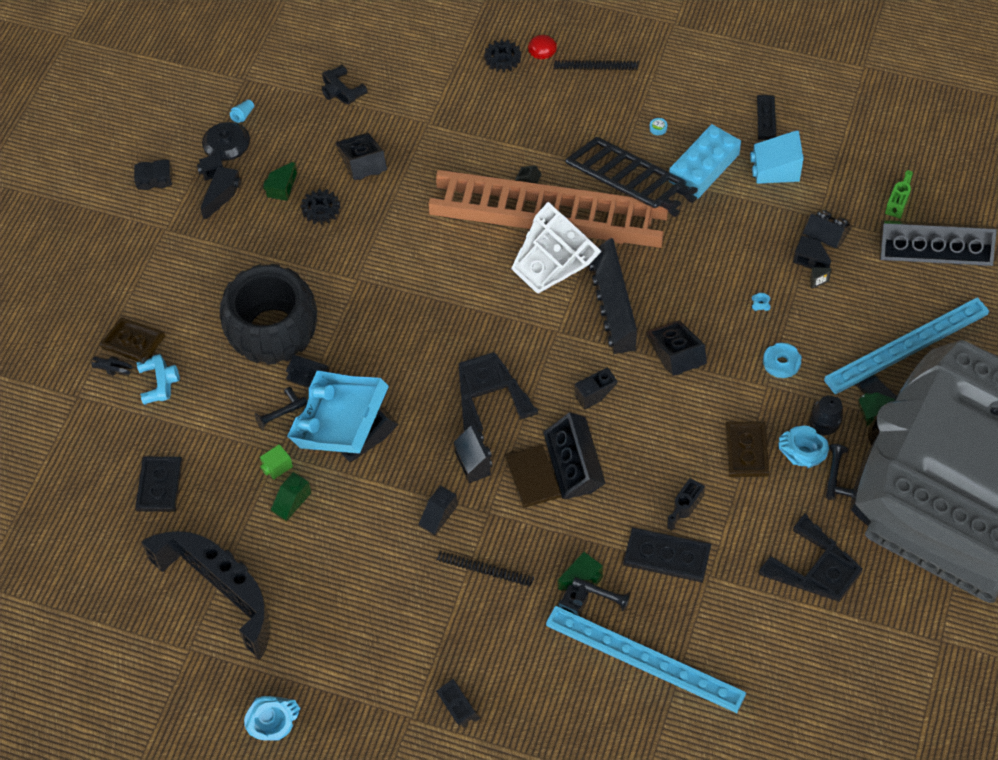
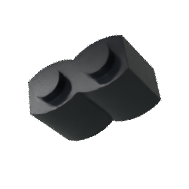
M157 160L152 163L140 162L135 164L134 182L137 189L148 190L154 187L166 188L171 186L172 166L170 161Z

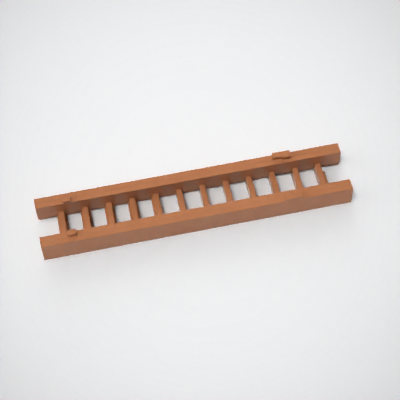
M443 170L437 171L436 183L437 188L447 189L445 199L430 198L428 203L430 215L531 229L533 220L542 209L543 203L549 202L554 204L558 211H560L561 206L573 207L571 218L567 219L588 238L602 240L613 238L614 243H630L662 248L664 233L663 231L648 228L651 226L652 218L667 220L668 210L661 206L652 208L628 196ZM455 191L458 193L465 192L462 202L452 201ZM473 193L482 194L480 205L470 204ZM490 195L500 197L498 207L488 206ZM508 198L518 199L515 210L505 209ZM525 200L537 202L535 213L523 211ZM578 208L591 210L589 221L576 219ZM596 211L609 212L607 223L594 221ZM614 213L627 215L625 227L612 225ZM632 216L645 217L643 228L630 227Z

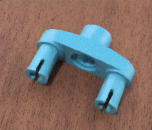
M161 354L152 356L144 364L137 362L139 373L155 369L158 386L152 391L141 393L142 403L146 405L154 401L170 399L171 383L180 381L176 365L167 367Z

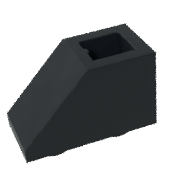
M607 367L575 383L574 396L585 410L601 402L616 386L618 381Z

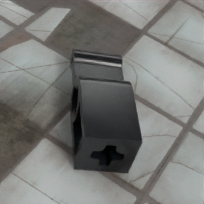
M689 478L675 498L674 512L668 516L667 529L670 531L674 530L675 524L680 518H687L692 514L704 497V485Z

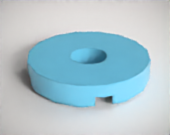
M776 343L774 346L766 349L763 365L769 374L777 378H788L799 371L802 357L794 346L788 343ZM783 357L787 362L781 363L777 359Z

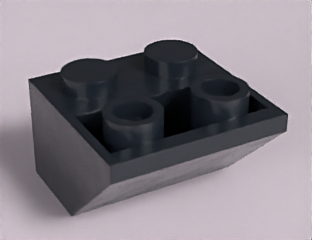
M822 210L811 213L803 234L831 247L839 248L853 225L848 224L849 221L842 217L834 218L832 213Z
M471 425L453 442L454 452L468 483L490 476V468L493 467L490 459L492 457L491 451L488 446H484L483 434L481 430L477 431L475 425Z

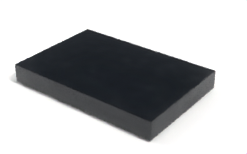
M143 456L135 505L137 512H176L183 462L182 457Z

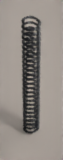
M555 60L553 69L556 67L557 70L559 68L561 70L563 66L564 70L565 68L568 70L570 66V69L573 68L575 70L577 67L578 70L580 67L581 70L583 68L585 70L587 66L588 70L589 68L592 70L594 65V70L596 68L599 70L600 67L601 70H603V67L605 70L607 68L610 70V66L611 70L614 68L617 70L618 65V70L621 68L623 71L625 66V70L628 67L630 71L631 67L634 70V66L635 70L638 69L639 61H637L636 65V61L632 62V60L630 64L629 61L626 63L625 60L623 63L622 61L619 63L618 60L616 62L614 60L613 64L611 60L610 62L607 60L605 65L604 60L603 62L600 60L599 64L598 60H596V63L594 60L592 63L589 60V64L587 60L585 62L582 60L581 65V60L579 62L575 60V64L574 60H572V63L571 60L568 63L565 60V64L564 60L561 62L558 60L557 65V60Z
M441 550L439 552L438 558L436 559V561L439 560V562L442 561L443 563H450V565L454 564V566L458 565V567H462V569L466 568V570L469 569L470 571L473 570L474 572H481V574L485 573V575L488 574L489 576L492 575L493 577H500L501 580L504 578L505 581L507 579L509 582L512 580L513 583L516 581V584L520 583V585L523 584L524 586L527 585L528 587L532 585L534 580L533 576L529 584V575L525 583V574L523 581L521 582L523 575L521 573L519 580L517 582L519 572L516 573V577L514 579L515 571H513L512 576L510 578L511 570H509L508 575L506 577L507 568L505 569V572L502 576L503 567L501 568L500 574L498 576L499 566L497 567L496 573L494 575V570L496 567L495 565L493 566V570L490 574L492 566L491 564L489 565V569L486 573L488 564L486 563L485 568L483 570L484 562H482L481 568L479 570L480 561H478L477 567L475 569L476 560H474L473 566L471 568L472 559H470V563L467 567V563L469 560L468 558L466 559L465 565L463 566L465 557L462 558V562L459 566L461 556L458 557V561L456 563V554L452 562V553L450 556V560L448 562V552L446 559L444 561L446 553L445 551L443 552V556L440 560V556L442 553Z

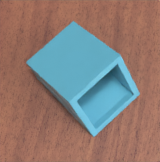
M793 131L754 144L753 152H750L751 163L754 162L752 175L756 177L757 184L800 181L803 153L799 131Z

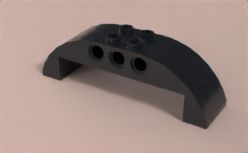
M165 532L148 537L141 542L149 561L161 572L166 570L181 556L246 614L250 620L239 629L244 646L258 659L263 657L270 637L269 614L258 584L242 562H236L229 550L226 549L224 551L213 541L190 532Z

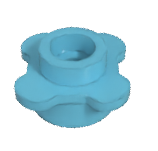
M758 293L752 296L753 310H770L769 295Z

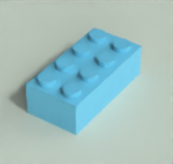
M711 124L672 165L670 173L684 179L686 186L698 188V192L694 194L698 199L739 155L741 140Z

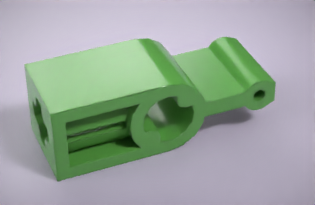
M907 170L903 182L896 183L887 203L885 214L901 219L911 192L912 171Z

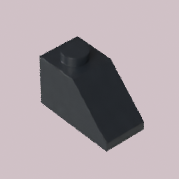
M802 235L794 253L793 263L810 269L813 267L830 268L831 259L820 241Z
M440 485L428 500L420 519L419 527L436 535L457 508V495Z

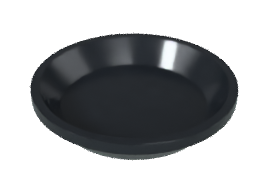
M223 122L214 125L204 134L202 139L205 153L208 156H214L216 152H219L221 161H229L240 157L247 151L250 144L248 131L242 125L233 122Z

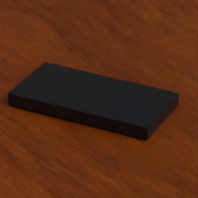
M632 527L623 566L703 583L711 544Z

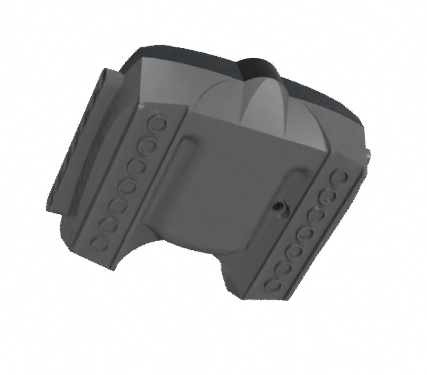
M959 340L930 350L913 370L894 401L882 406L871 422L868 429V439L871 446L854 486L851 498V511L868 526L865 536L869 540L988 603H994L998 596V356L964 340Z

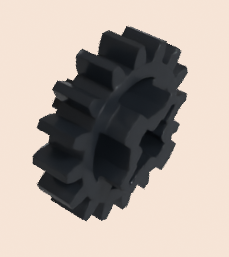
M501 39L498 43L495 40L494 45L488 44L489 48H485L484 58L486 65H490L491 70L496 68V72L500 69L503 72L506 69L512 71V67L517 68V63H521L520 47L516 46L515 42L510 44V40L504 42Z
M318 189L317 193L312 190V195L306 194V199H302L303 217L307 218L308 222L313 220V224L320 222L323 225V221L330 223L329 219L335 220V214L339 215V209L341 208L338 196H335L334 192L329 194L328 189L324 192Z

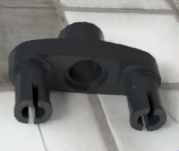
M342 64L322 73L325 83L322 86V92L327 100L336 97L345 104H351L357 98L367 94L368 91L364 84L348 89L338 79L347 75V69Z

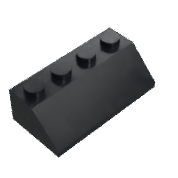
M569 412L543 432L562 499L591 494L606 484L586 417Z

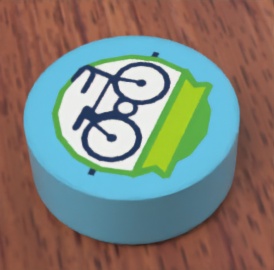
M655 118L650 122V132L652 134L663 135L666 133L667 122L664 119Z

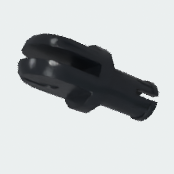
M95 356L92 359L97 361V363L92 362V367L106 370L108 375L114 376L119 374L129 376L131 374L130 371L125 369H132V365L120 361L117 357L104 359Z

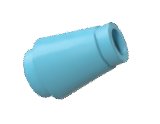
M246 100L233 107L230 112L231 119L236 123L244 122L254 108V103L251 100Z

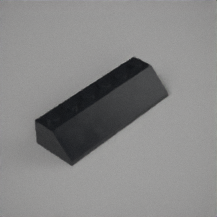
M881 220L880 260L993 266L997 229L994 226Z
M610 238L598 247L601 253L588 266L589 271H593L594 274L592 275L593 286H597L595 291L596 299L601 302L599 306L600 315L605 318V321H603L604 331L609 334L607 336L608 347H612L613 354L636 351L637 328L613 238Z

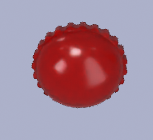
M548 35L535 36L528 45L529 54L541 60L552 57L557 50L556 41Z

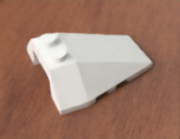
M547 202L535 216L533 225L527 233V238L511 269L539 294L590 265L601 253V250L564 215Z

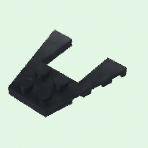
M495 352L459 363L464 432L471 425H475L477 431L481 430L483 432V426L472 398L504 388H508L520 420L538 414V409L533 406L530 398L521 390L515 378H512L508 369Z
M804 513L793 527V531L824 549L825 552L805 577L772 556L760 568L759 575L840 602L862 574L863 568L845 551L843 552L832 538L829 539L822 532V529L817 524H814L808 518L809 516Z

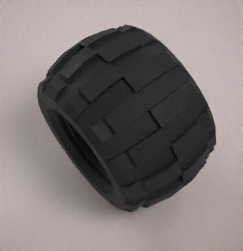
M259 264L252 266L251 269L246 271L242 270L236 275L234 281L228 283L220 303V320L224 335L238 353L242 356L244 355L252 362H265L267 365L284 360L287 362L292 359L293 354L302 353L306 349L316 329L317 306L310 287L295 271L290 268H282L279 264ZM280 310L288 314L286 318L275 324L265 326L252 324L253 320L265 311Z

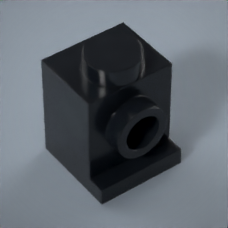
M216 152L214 156L199 159L200 164H197L199 175L203 174L204 181L213 179L218 166L223 167L219 152Z
M569 585L562 600L559 601V607L580 616L588 601V593L585 591L582 605L577 606L573 603L574 599L571 597H576L578 588Z

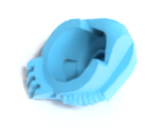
M796 426L790 429V432L786 431L779 437V449L793 465L811 468L820 464L827 457L829 451L828 441L817 434L816 430L812 427Z
M275 696L256 697L245 715V729L250 736L260 740H280L291 731L293 727L292 722L297 718L300 707L294 699Z

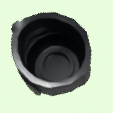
M827 395L822 397L819 402L816 401L811 413L810 427L814 428L817 434L831 435L840 428L843 419L841 399Z

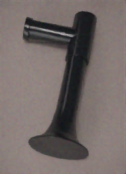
M287 387L284 393L292 403L266 415L254 413L259 428L264 431V427L268 422L306 406L308 403L306 397L298 399L292 388Z
M840 444L829 445V450L832 452L833 458L826 499L834 500L835 494L852 498L854 489L837 486L840 459L844 453L848 452V448Z
M574 577L572 586L578 588L573 601L577 606L582 605L585 591L616 602L620 605L623 612L630 596V591L627 594H616L577 577Z

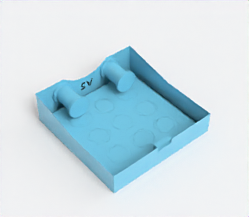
M317 371L309 387L307 406L303 413L295 418L287 437L301 449L360 453L389 386L381 378L346 376Z

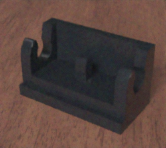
M293 354L286 369V372H288L286 379L289 382L309 388L316 372H329L328 365Z
M454 679L436 690L458 726L461 725L463 728H466L470 720L476 722L481 719Z

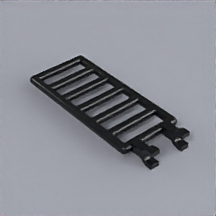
M600 137L593 138L565 160L566 164L652 208L659 206L665 208L674 217L680 214V210L676 208L681 205V202L678 200L672 201L669 198L676 192L685 196L691 203L697 200L694 194L698 192V188L686 186L684 179ZM597 144L604 147L583 164L576 161ZM611 151L618 154V156L599 170L595 171L590 168ZM625 158L632 161L631 164L612 178L604 175ZM638 166L647 169L626 186L619 183L621 179ZM653 173L661 176L641 193L633 190V188ZM668 180L676 183L656 200L647 197Z

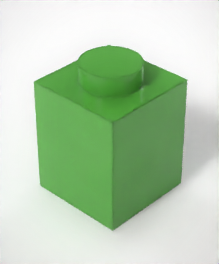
M280 444L260 457L262 471L266 476L269 474L273 480L293 467L290 456Z

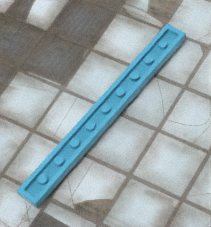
M977 297L825 376L824 381L836 395L988 315L989 310Z
M554 607L546 622V626L735 713H738L746 696V692L560 607Z

